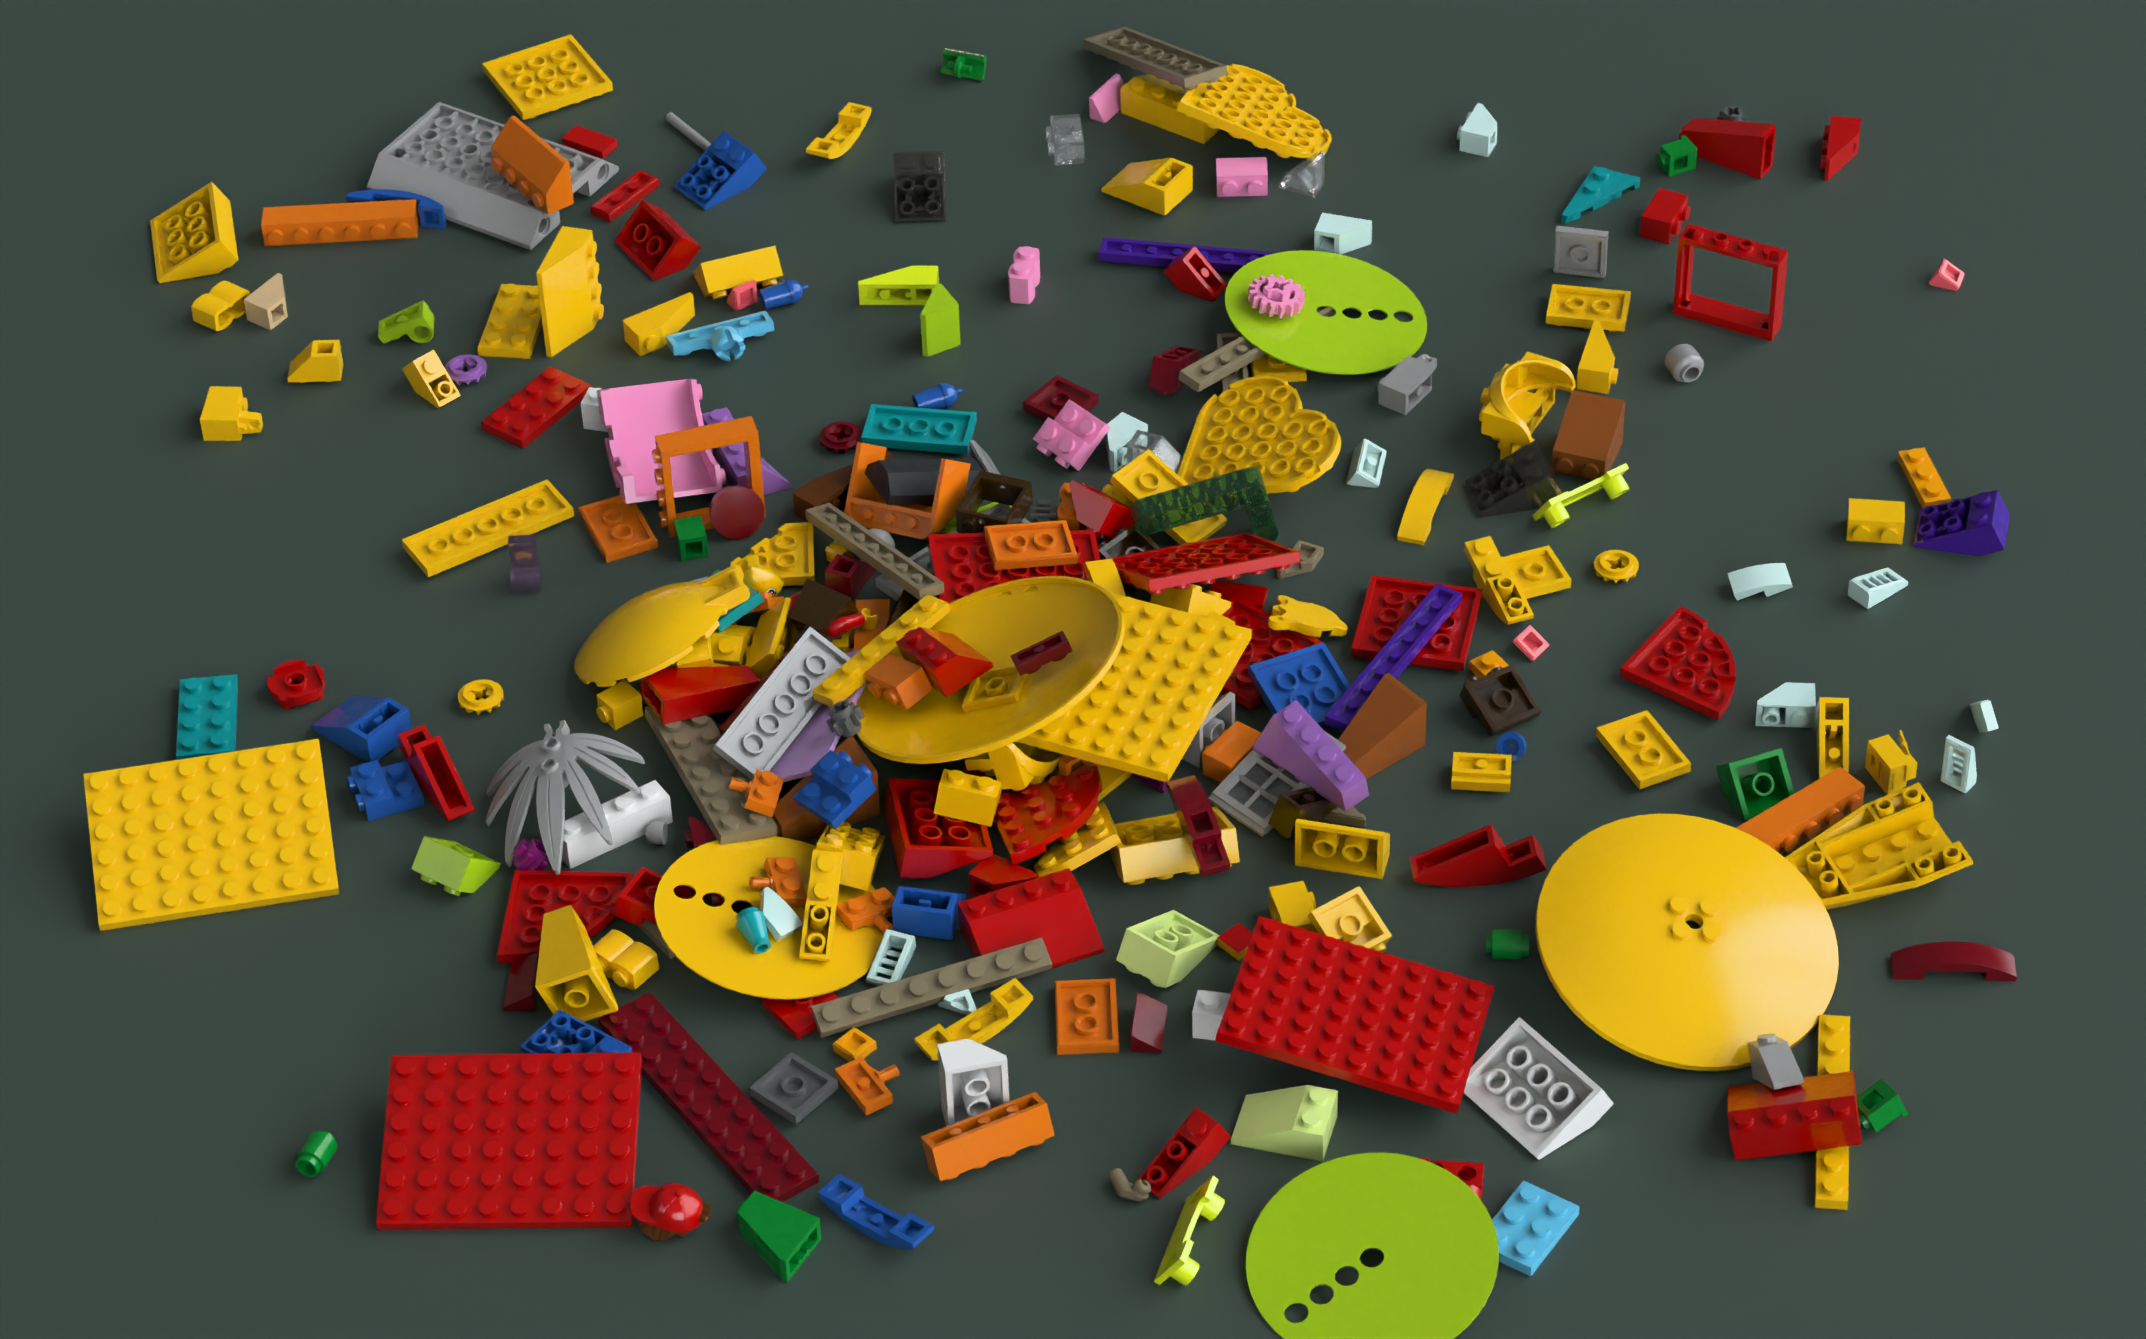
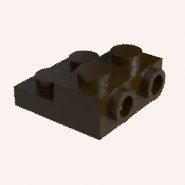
M1136 523L1127 530L1125 528L1119 530L1109 543L1104 541L1098 546L1100 560L1160 548ZM1122 582L1132 594L1140 590L1135 588L1133 584Z
M1513 664L1505 668L1501 666L1496 667L1481 678L1475 676L1468 679L1463 684L1459 694L1473 719L1479 717L1490 736L1536 718L1542 711Z

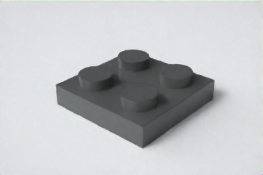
M791 1052L750 1086L749 1089L751 1097L797 1125L838 1089V1080Z

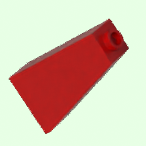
M1693 118L1680 130L1679 139L1681 136L1686 135L1697 147V157L1760 180L1773 167L1776 125Z
M748 665L664 668L641 678L640 694L661 723L668 724L737 709L758 685L760 678L752 672Z

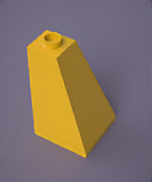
M569 905L545 913L543 916L535 987L553 1015L560 1009L585 1022L618 1011V1005L586 928L573 907Z

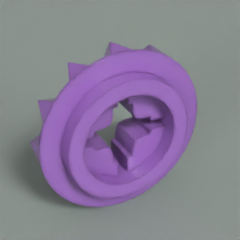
M466 354L449 360L445 365V369L451 380L456 382L457 385L462 383L469 385L470 382L478 383L480 378L486 377L487 364L479 356Z

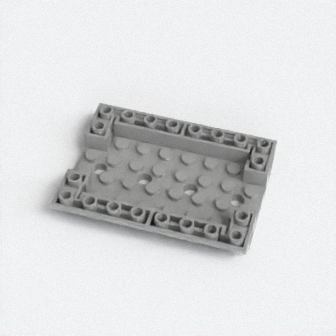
M438 102L378 154L367 184V190H399L433 199L444 206L446 220L529 250L533 249L560 224L559 210L547 215L542 209L537 208L527 196H523L513 184H509L505 177L499 172H495L492 168L491 146L505 125ZM543 139L569 161L573 193L578 192L590 197L619 171V166L603 159Z

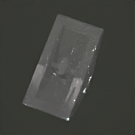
M1320 151L1288 171L1279 183V187L1284 190L1315 197L1325 181V154Z

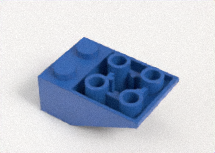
M723 131L673 187L704 210H707L750 188L767 168L752 150Z
M352 695L311 725V729L368 763L381 759L397 747L398 734L412 729L409 709L389 697Z
M560 1009L520 1046V1050L524 1054L632 1053V1048L629 1045Z

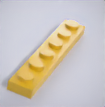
M927 594L812 690L814 700L830 707L838 702L845 701L868 681L864 674L867 670L888 654L892 653L898 656L901 653L896 641L903 638L905 633L918 627L930 629L950 612L948 602Z

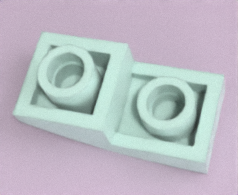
M1785 563L1755 565L1727 573L1737 601L1762 591L1768 597L1793 587Z

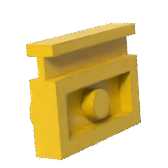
M1453 752L1451 789L1510 792L1512 755Z

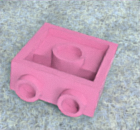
M1069 399L1054 420L1049 417L1047 418L1033 440L1038 443L1036 448L1048 457L1051 453L1056 456L1054 461L1065 469L1072 466L1077 471H1080L1111 427Z

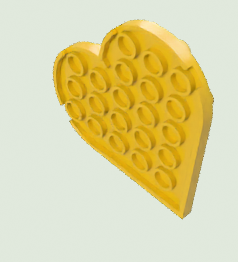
M1237 64L1227 65L1228 75L1219 77L1218 81L1213 83L1203 82L1197 84L1196 88L1189 89L1180 100L1176 110L1188 119H1198L1205 122L1210 128L1222 129L1229 132V135L1234 138H1243L1252 142L1258 148H1267L1275 151L1282 158L1292 156L1318 159V157L1326 154L1332 139L1328 129L1322 130L1319 120L1295 107L1296 99L1292 93L1287 94L1286 89H1284L1285 85L1265 73Z
M1274 376L1250 377L1228 385L1230 389L1225 390L1218 397L1214 394L1204 404L1196 419L1177 475L1203 498L1296 492L1301 487L1318 479L1333 467V463L1336 461L1341 449V437L1336 424L1327 419L1324 413L1303 409L1296 388L1291 387L1287 380Z

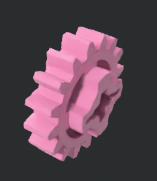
M1270 274L1268 278L1261 275L1260 280L1254 278L1252 284L1249 285L1247 301L1252 303V308H1260V314L1267 312L1269 317H1272L1274 314L1278 315L1279 318H1283L1285 314L1292 317L1293 312L1299 314L1300 309L1304 306L1305 290H1300V284H1293V279L1284 280L1283 275L1279 278H1275L1273 274Z

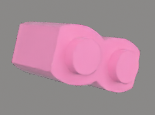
M1024 246L1016 249L1013 255L1014 263L1008 270L1009 300L1011 303L1030 304L1035 298V287L1040 282L1039 249Z

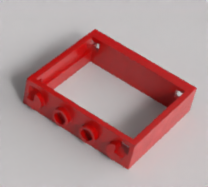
M1688 224L1678 238L1673 314L1772 341L1782 324L1788 251L1775 246L1754 242L1750 239L1732 236L1725 232ZM1694 247L1773 268L1769 315L1691 293Z

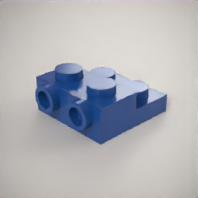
M830 750L810 769L814 777L793 797L802 808L836 829L876 790V787L871 779L873 775L865 765L859 764L856 767L853 765L852 759L845 752L840 751L836 754Z
M378 760L349 768L350 776H346L348 788L351 793L356 792L354 798L359 812L364 810L368 821L424 805L423 795L407 760L385 767H380Z

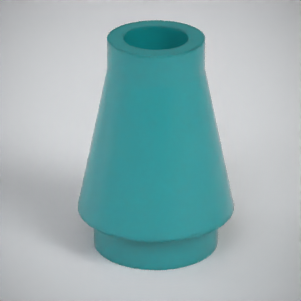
M749 907L739 912L736 917V927L751 945L754 953L760 954L769 950L771 944L768 938L764 914L756 907Z

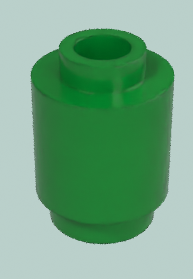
M1492 929V935H1486L1485 952L1491 953L1492 959L1521 960V957H1528L1529 932H1521V929Z
M315 1130L309 1134L296 1155L295 1167L301 1174L307 1177H316L325 1170L338 1149L333 1135L323 1130Z

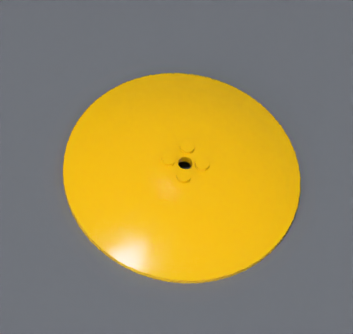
M1066 576L1019 579L964 596L949 603L950 612L930 629L956 635L990 660L994 667L947 698L932 687L933 690L908 710L897 705L893 706L880 697H874L868 689L867 685L869 682L867 681L855 705H859L865 716L860 720L862 727L856 734L863 745L871 752L892 761L913 764L956 761L1009 745L1034 733L1063 715L1081 701L1101 681L1111 668L1122 646L1125 633L1123 613L1116 599L1103 587L1091 581ZM1063 631L1073 651L1060 661H1051L1041 666L1033 674L1020 676L1010 655Z
M1648 814L1619 819L1605 824L1578 839L1562 853L1546 877L1538 899L1535 928L1538 950L1546 973L1562 1000L1577 1017L1602 1038L1635 1056L1657 1064L1695 1071H1725L1749 1067L1751 1062L1747 1042L1757 1041V1036L1773 1033L1788 1041L1790 1048H1792L1814 1029L1818 1023L1819 1014H1824L1834 992L1839 965L1838 946L1829 914L1814 888L1796 867L1769 845L1752 835L1717 821L1681 814ZM1686 921H1694L1699 924L1700 928H1690Z

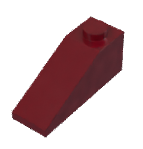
M1176 345L1153 356L1149 388L1157 389V393L1162 395H1172V393L1182 389L1185 383L1178 380L1180 370L1198 361L1202 350Z

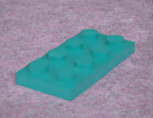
M871 404L861 436V443L900 450L968 455L969 443L973 438L977 423V412Z
M237 674L180 679L176 744L177 760L236 751Z

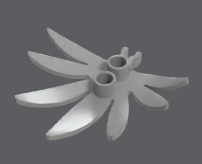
M565 720L560 721L556 734L550 723L544 724V731L546 733L544 739L521 748L507 759L493 777L486 791L490 798L500 786L485 819L489 827L505 800L521 781L511 805L506 828L505 862L508 867L512 865L513 853L515 852L514 847L518 844L536 783V808L539 830L547 857L556 875H559L561 871L565 825V788L568 784H570L579 805L605 842L608 845H612L613 841L600 800L590 780L576 760H581L602 775L640 794L638 786L630 776L602 754L645 764L643 757L628 746L608 737L588 733L570 734V729Z

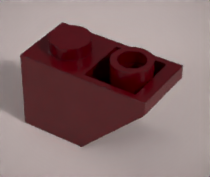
M837 554L825 570L826 587L849 596L854 601L876 569L864 561Z

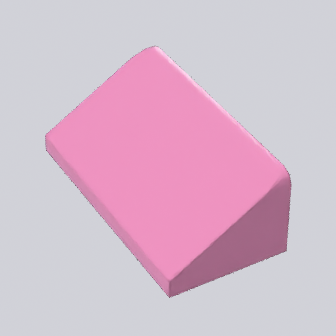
M1119 74L1113 75L1089 97L1090 119L1106 123L1121 110L1120 88L1125 84Z

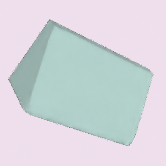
M1364 438L1353 451L1346 484L1377 488L1380 484L1387 451Z

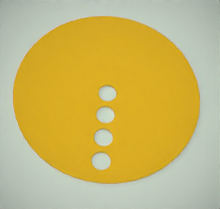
M772 836L720 845L719 841L715 840L703 844L681 856L669 867L659 882L655 894L654 913L657 927L663 940L674 955L688 968L712 983L755 997L803 999L821 996L842 989L860 979L870 970L884 933L874 925L863 926L851 931L836 916L830 962L799 958L803 926L799 931L779 941L775 940L767 928L771 944L770 949L764 953H754L751 945L736 927L738 913L734 912L731 906L736 901H745L760 910V893L763 889H750L749 879L751 876L767 877L764 868L766 857L795 858L806 895L808 893L813 850H816V846L785 837ZM839 884L838 904L875 891V888L871 884L868 891ZM679 885H687L692 887L696 894L690 899H682L677 897L673 890ZM708 893H716L721 895L725 902L721 906L712 907L705 904L702 898ZM791 907L803 923L805 908Z

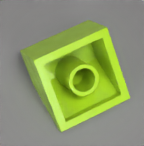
M424 836L411 869L421 874V880L437 885V882L445 885L444 891L460 896L461 892L473 894L500 868L501 863L455 841Z

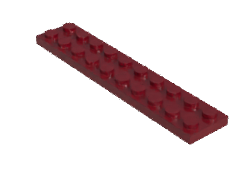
M651 992L619 1007L616 1012L598 1018L599 1028L604 1033L629 1045L632 1048V1053L641 1052V1074L750 1194L757 1191L780 1202H784L819 1183V1175Z

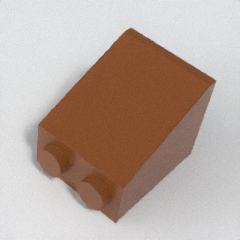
M1572 390L1553 448L1552 471L1595 480L1610 471L1623 443L1625 401Z

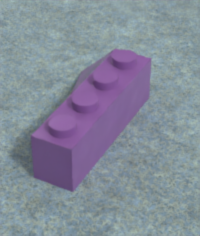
M727 407L702 414L704 426L734 420ZM743 442L713 448V456L717 463L720 464V468L724 469L729 484L731 486H736V484L747 486ZM761 457L764 495L791 488V483Z
M1297 700L1271 717L1253 746V751L1261 756L1262 754L1272 760L1274 765L1280 769H1286L1303 784L1307 783L1316 789L1318 794L1345 812L1369 796L1366 777Z

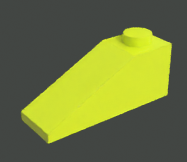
M909 266L858 281L859 305H925L936 283H939L938 266Z

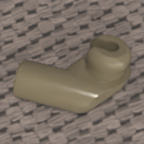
M1120 1168L1112 1170L1108 1175L1119 1197L1137 1202L1148 1198V1193L1151 1191V1185L1148 1181L1138 1179L1135 1184L1129 1183Z

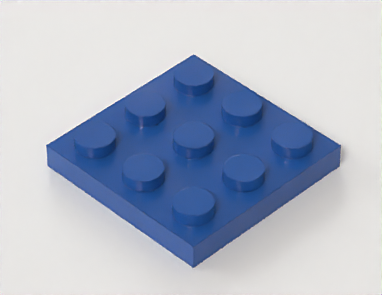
M1324 642L1250 665L1247 671L1272 715H1275L1297 700L1320 727L1328 726L1325 725V716L1350 687L1349 682Z

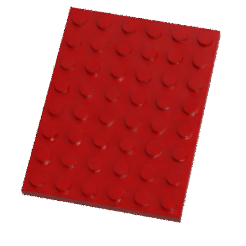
M1259 916L1215 1041L1457 1114L1495 986Z
M641 1052L391 1055L376 1218L377 1229L633 1227L630 1199L635 1191L642 1071Z

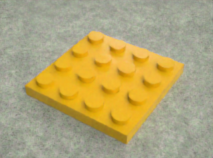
M571 34L482 63L483 72L523 120L532 119L538 115L556 111L559 108L577 104L583 100L613 91L611 80Z

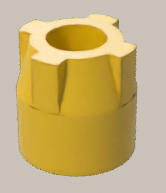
M835 540L825 548L826 560L832 562L837 554L855 559L854 553Z

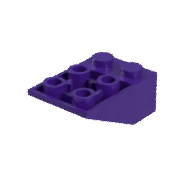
M1998 490L1981 492L1974 496L1958 498L1938 505H1929L1919 511L1913 545L1916 548L1974 556L2001 551L2005 549L2010 513Z

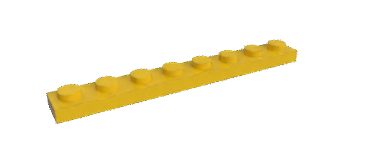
M1819 1014L1817 1076L1849 1072L1850 1016ZM1849 1146L1816 1150L1815 1208L1847 1210Z

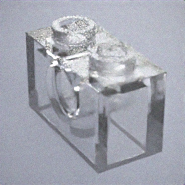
M1080 114L1050 116V126H1045L1046 141H1048V154L1054 157L1055 166L1084 164V138Z

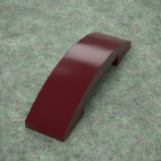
M1958 941L1924 943L1892 952L1890 956L1893 979L1924 980L1925 971L1984 972L1985 981L2017 980L2014 955L2004 950L1978 943Z

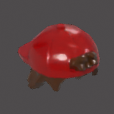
M670 1182L665 1183L661 1187L645 1185L637 1188L630 1199V1210L632 1216L639 1222L638 1226L642 1228L641 1232L654 1241L658 1239L664 1241L672 1238L674 1235L684 1238L690 1231L698 1228L702 1222L710 1221L712 1205L702 1201L692 1188L683 1184Z

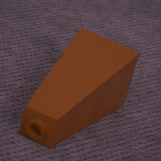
M1387 673L1382 677L1338 739L1346 745V749L1343 751L1344 754L1361 771L1366 780L1425 746L1427 703L1391 674Z
M853 736L848 737L833 752L836 754L840 751L845 752L852 759L853 765L856 767L859 764L865 765L873 775L871 779L876 787V790L844 821L854 824L879 815L880 801L877 770ZM813 775L804 777L777 802L772 816L777 825V837L804 842L818 837L824 832L827 824L798 805L793 797L814 777Z

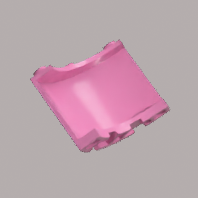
M691 378L597 390L601 425L605 424L609 434V438L604 439L607 456L616 488H620V497L625 504L657 500L656 490H660V485L657 486L654 469H658V464L654 463L652 456L653 449H656V435L704 426L699 402L703 398L701 384H697L696 379ZM713 449L670 457L674 498L719 492L722 489V485L726 484L725 471L723 468L720 469V464L715 460Z

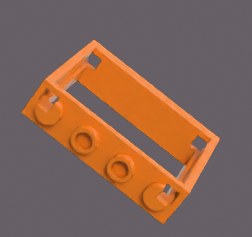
M752 416L655 436L656 449H653L652 456L654 463L658 464V469H654V476L657 486L660 485V490H656L659 506L663 508V511H659L658 514L661 527L667 528L670 537L675 536V519L701 515L704 529L714 528L710 519L709 507L676 514L670 457L743 442L747 487L752 488L760 496L765 508L759 434Z

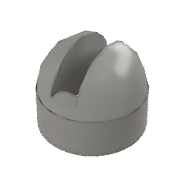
M666 821L652 822L646 827L645 835L651 844L666 845L668 838Z

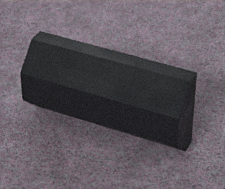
M974 458L948 459L971 464L966 494L980 470L983 471V469ZM941 459L878 460L867 465L865 475L887 505L933 504Z

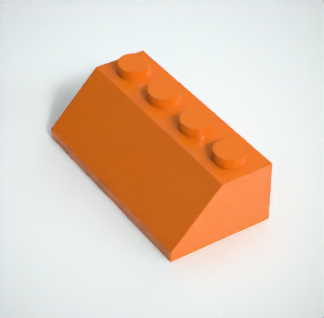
M511 116L491 146V165L494 171L499 172L506 178L509 184H513L523 196H527L537 208L542 209L547 215L574 204L569 161L516 116Z

